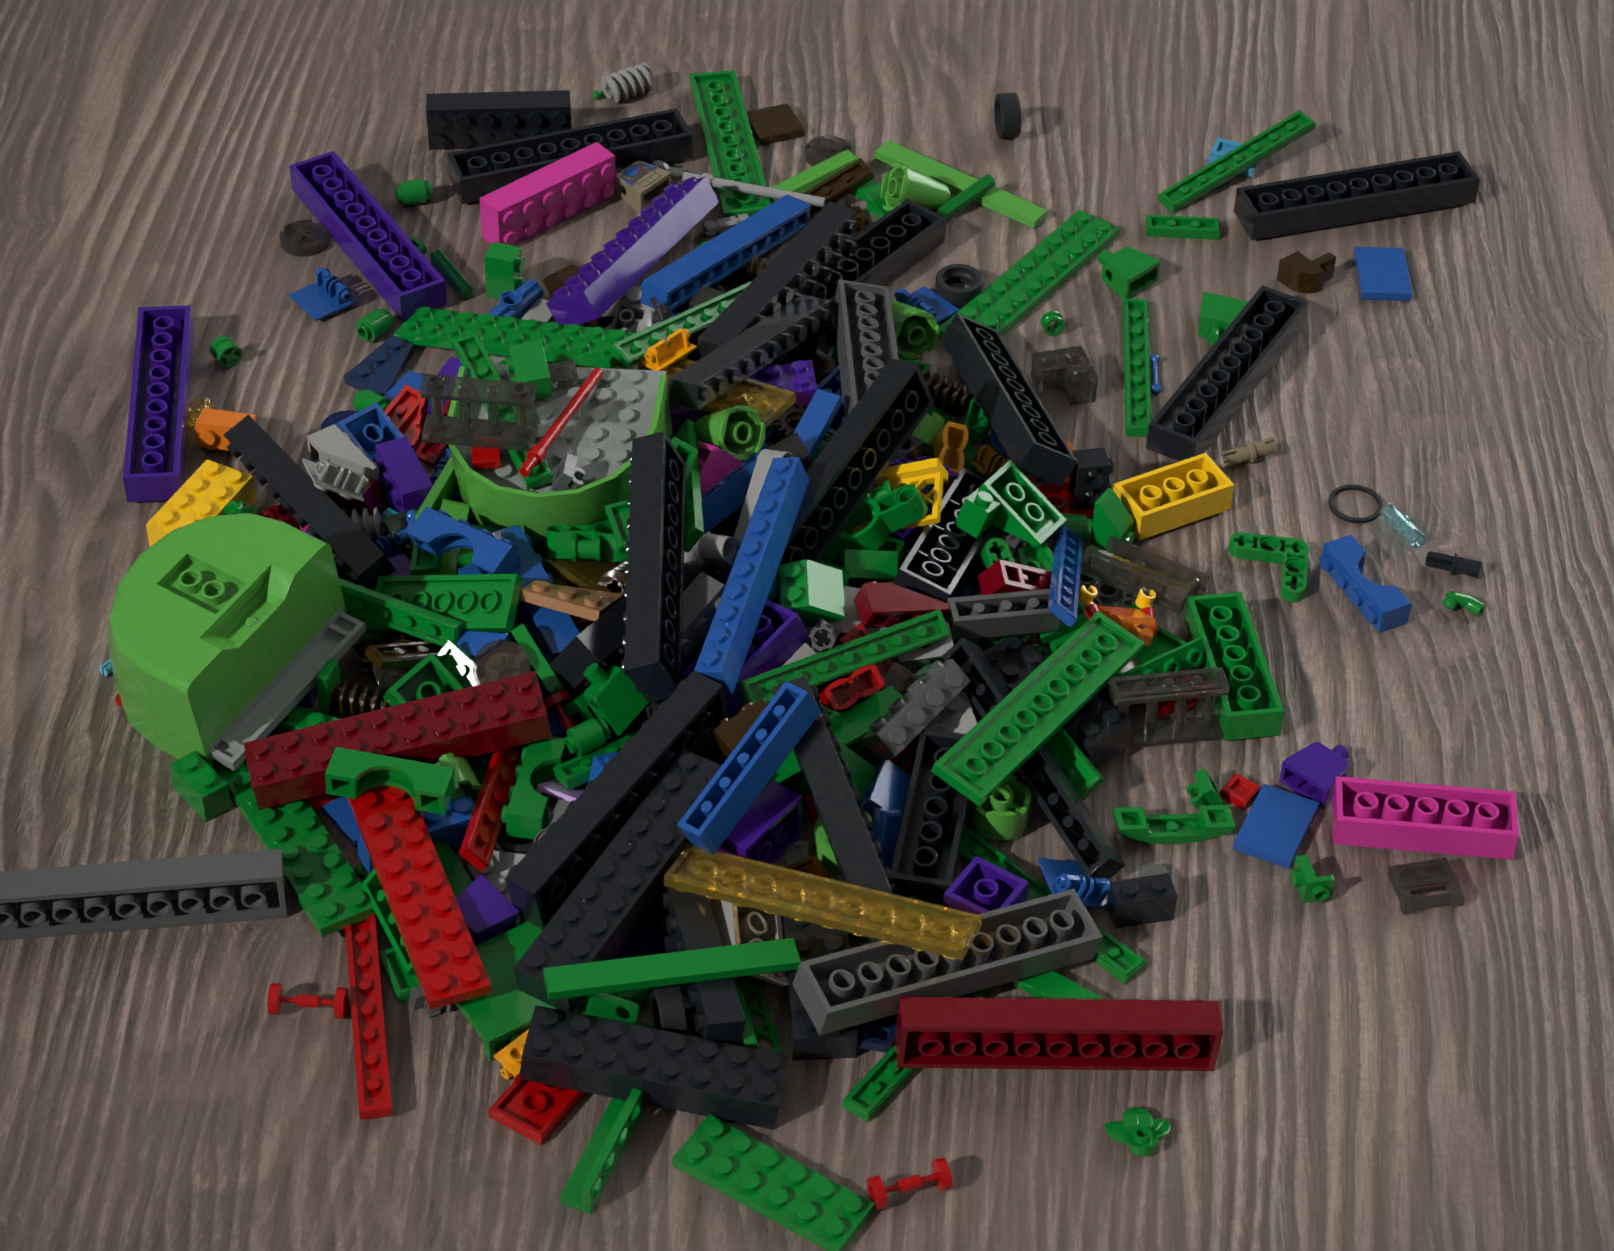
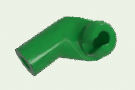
M1455 591L1446 593V598L1442 601V605L1450 611L1455 610L1457 605H1460L1478 617L1482 615L1486 608L1485 604L1472 596Z

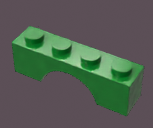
M550 737L530 742L528 746L524 745L521 757L522 765H517L516 784L511 785L509 789V805H504L501 820L502 823H506L507 836L535 839L537 833L546 828L549 820L548 798L536 792L538 784L556 779L553 768L568 761L565 738Z
M335 747L325 772L327 794L357 799L369 789L380 786H393L404 790L411 796L415 804V810L442 815L446 814L455 789L454 768Z

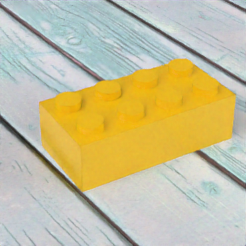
M1206 453L1114 483L1113 491L1135 520L1133 532L1140 541L1231 509L1234 484Z
M206 460L146 524L149 547L175 529L210 516L225 515L224 506L230 501L237 502L240 500L246 505L251 506L256 501L253 475Z

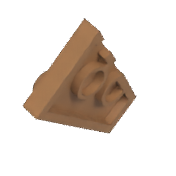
M537 580L521 589L520 601L596 621L623 599L624 594L549 584L546 581Z

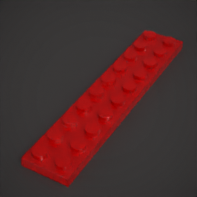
M380 786L365 791L357 799L347 798L429 1009H436L491 993V984L422 815L419 810H415V804L411 796L397 787Z

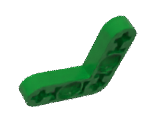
M1243 532L1234 533L1230 537L1228 551L1231 556L1238 559L1282 564L1281 597L1288 602H1299L1304 599L1307 586L1309 547L1306 542L1294 538ZM1262 547H1272L1275 550L1266 551ZM1296 568L1299 569L1301 572L1294 573L1290 572L1288 569ZM1291 583L1296 584L1295 590L1291 589Z
M522 623L512 629L511 633L550 695L552 696L564 691V687L524 624Z

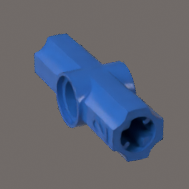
M529 279L515 291L502 293L499 298L500 303L487 314L522 319L523 312L543 296V289L537 281Z

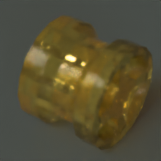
M197 397L190 401L187 422L191 428L195 429V422L203 408L215 409V404L210 399Z

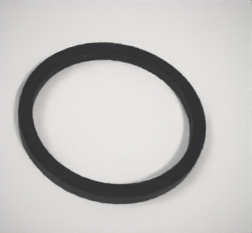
M1355 484L1343 485L1334 489L1328 500L1331 512L1338 518L1350 523L1371 522L1380 516L1383 508L1382 499L1375 491ZM1346 490L1362 491L1371 495L1377 501L1378 510L1368 517H1350L1342 514L1335 508L1333 498L1338 493Z

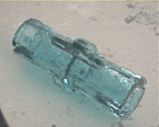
M1393 503L1382 507L1380 516L1393 527L1396 535H1401L1414 549H1417V546L1420 548L1424 545L1427 536L1413 524V520L1409 516L1402 514Z

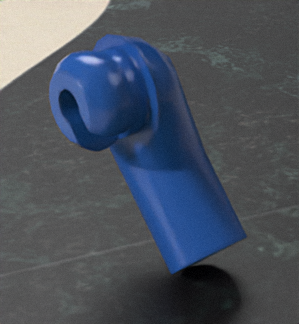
M411 509L406 513L407 528L393 535L397 545L401 546L409 540L412 541L407 532L415 523V515L418 510Z

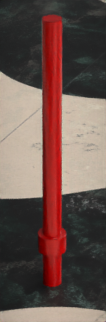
M595 368L540 442L529 450L526 455L527 459L519 468V473L522 476L527 477L534 467L540 465L547 456L546 451L602 378L604 373L600 368Z

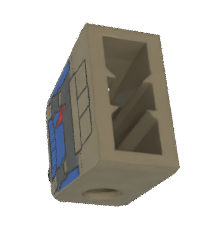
M636 161L626 169L617 165L615 166L616 194L640 212L643 208L652 205V200L663 194L664 188L671 184V172L642 161Z

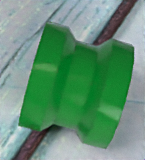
M227 335L217 337L210 346L211 355L224 368L234 367L242 358V350Z

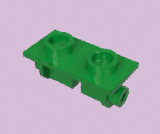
M972 395L970 406H967L966 421L962 423V425H966L968 428V442L972 448L974 447L975 440L982 441L988 437L991 425L982 414L983 410L980 405L975 402L974 395Z

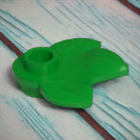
M1141 1107L1126 1109L1123 1114V1121L1105 1123V1130L1108 1136L1113 1141L1126 1143L1130 1151L1137 1156L1153 1154L1159 1144V1140L1168 1136L1171 1130L1167 1119H1153L1151 1114Z

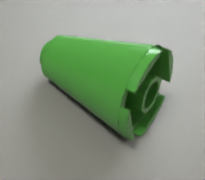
M893 163L890 166L893 169L884 174L880 197L886 200V206L882 205L886 211L890 212L906 199L929 210L938 209L951 198L947 185L901 163Z
M891 300L898 354L907 359H918L922 357L921 354L924 352H930L936 345L940 333L935 317L925 310Z
M737 405L702 416L695 423L698 441L714 445L739 460H747L754 453H758L761 450L765 440L764 422H761L758 411L745 405Z

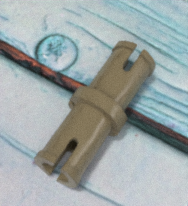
M1270 437L1259 442H1246L1243 444L1244 446L1223 451V462L1226 463L1225 466L1228 468L1247 461L1252 463L1257 458L1276 454V441L1273 442L1274 438Z

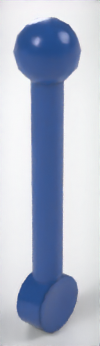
M1156 354L1150 357V362L1153 366V384L1151 385V393L1153 394L1161 392V386L1158 384V363L1160 358Z

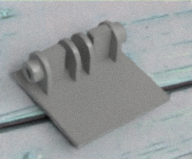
M304 458L302 459L315 487L325 492L329 490L338 492L340 496L348 500L355 498L364 501L360 491L362 488L365 489L369 483L368 478H365L364 474L353 470L350 471L348 468L343 470L342 466H337L325 460L315 463Z

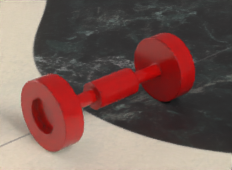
M568 690L553 694L544 700L546 712L558 710L562 718L560 723L566 735L567 730L575 726L571 716L567 717L562 707L572 699ZM573 753L568 757V759H574L578 757V755L576 753Z
M271 983L267 1002L268 1014L280 1015L283 1003H295L297 1007L319 1008L320 1005L334 1006L335 1019H346L349 1006V990L346 987H337L334 999H321L320 995L297 994V997L283 996V985L281 983Z
M941 1157L932 1160L933 1174L923 1177L919 1174L897 1180V1184L884 1187L878 1175L867 1178V1190L870 1201L875 1203V1210L887 1208V1193L899 1191L900 1193L921 1188L923 1183L935 1180L940 1192L951 1190L953 1188L952 1175L945 1158Z

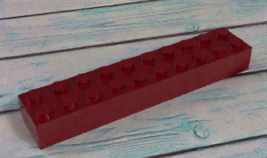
M536 671L245 742L244 748L252 789L259 810L326 794L325 772L335 747L435 764L444 754L454 753L455 757L466 759L550 738L552 734Z
M900 997L895 1030L897 1068L1214 1071L1223 1035V1025L1219 1001Z

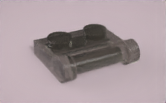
M1447 858L1389 866L1387 875L1400 901V908L1404 915L1413 914L1415 910L1439 906H1463V892ZM1446 889L1448 892L1444 894L1418 898L1412 897V894L1438 891Z

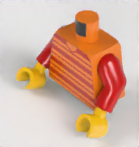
M1082 585L1079 590L1078 602L1086 606L1084 611L1088 620L1099 611L1145 643L1144 646L1152 644V638L1157 634L1155 611L1151 607L1156 597L1154 590H1150L1148 596L1143 593V589H1140L1135 600V604L1141 608L1140 610L1137 608L1098 606L1093 603L1094 598L1098 594L1097 589L1090 585L1087 590Z

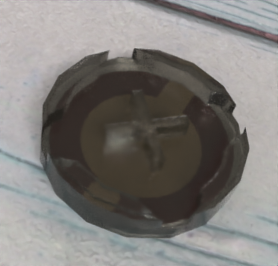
M818 136L806 144L804 157L807 163L815 166L847 149L852 152L851 145L845 139L837 136H831V139H825V136Z
M298 220L289 223L284 227V231L279 234L281 248L286 253L299 257L319 254L328 247L330 242L328 229L322 223L318 222V225L313 224L312 220Z
M494 640L485 644L477 652L472 667V674L477 685L531 672V662L526 651L518 643L504 640Z

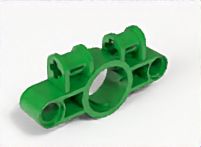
M887 480L884 481L883 486L870 491L824 553L821 560L830 563L842 557V550L844 549L878 550L887 541L891 533L923 518L927 514L928 506L917 488L912 484H907L894 490L890 481ZM872 520L863 530L850 534L862 522Z
M608 520L594 524L554 525L547 528L549 558L572 559V562H577L578 559H595L596 562L628 561V554H620Z

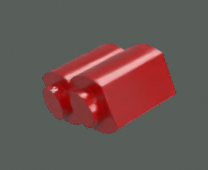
M875 665L863 666L847 678L836 680L819 693L820 702L822 705L840 713L856 701L864 700L875 694L885 683Z

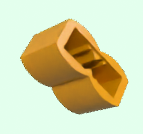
M948 421L937 433L933 444L934 458H938L942 464L949 466V470L958 474L962 467H964L963 450L968 442L967 426ZM956 477L948 478V482H943V484L949 485Z

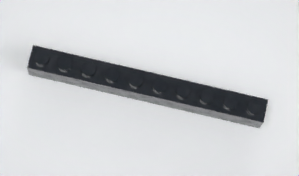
M802 295L669 378V404L697 411L830 325L832 319L830 300Z
M249 414L224 434L230 443L226 447L236 459L240 456L242 457L239 460L249 473L252 470L255 471L252 475L262 486L266 483L268 484L266 487L267 491L275 500L279 497L281 498L279 501L281 506L288 514L295 513L292 516L302 528L307 525L309 528L306 531L308 530L313 537L330 544L333 555H336L334 560L344 572L347 569L350 570L347 574L355 584L359 586L363 584L366 588L373 590L377 585L379 576H390L396 571L386 555L324 491L314 486L313 480Z
M962 638L942 655L944 661L953 659L969 678L970 682L963 690L982 718L1010 693L980 646ZM1044 744L1017 772L1085 875L1091 876L1093 879L1106 878L1109 880L1126 864Z

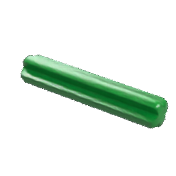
M986 174L936 209L935 213L946 218V220L993 188L996 185L994 177Z
M441 250L432 251L430 253V261L464 299H467L469 296L472 297L474 295L473 286Z

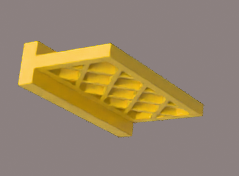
M938 458L886 468L870 490L872 491L883 486L884 481L887 480L890 481L894 490L904 485L912 484L917 488L926 504L933 506L932 515H926L899 530L940 523L943 482H948V471ZM934 484V488L927 495L921 492L925 486ZM871 520L862 522L850 534L863 530L869 525L868 523Z

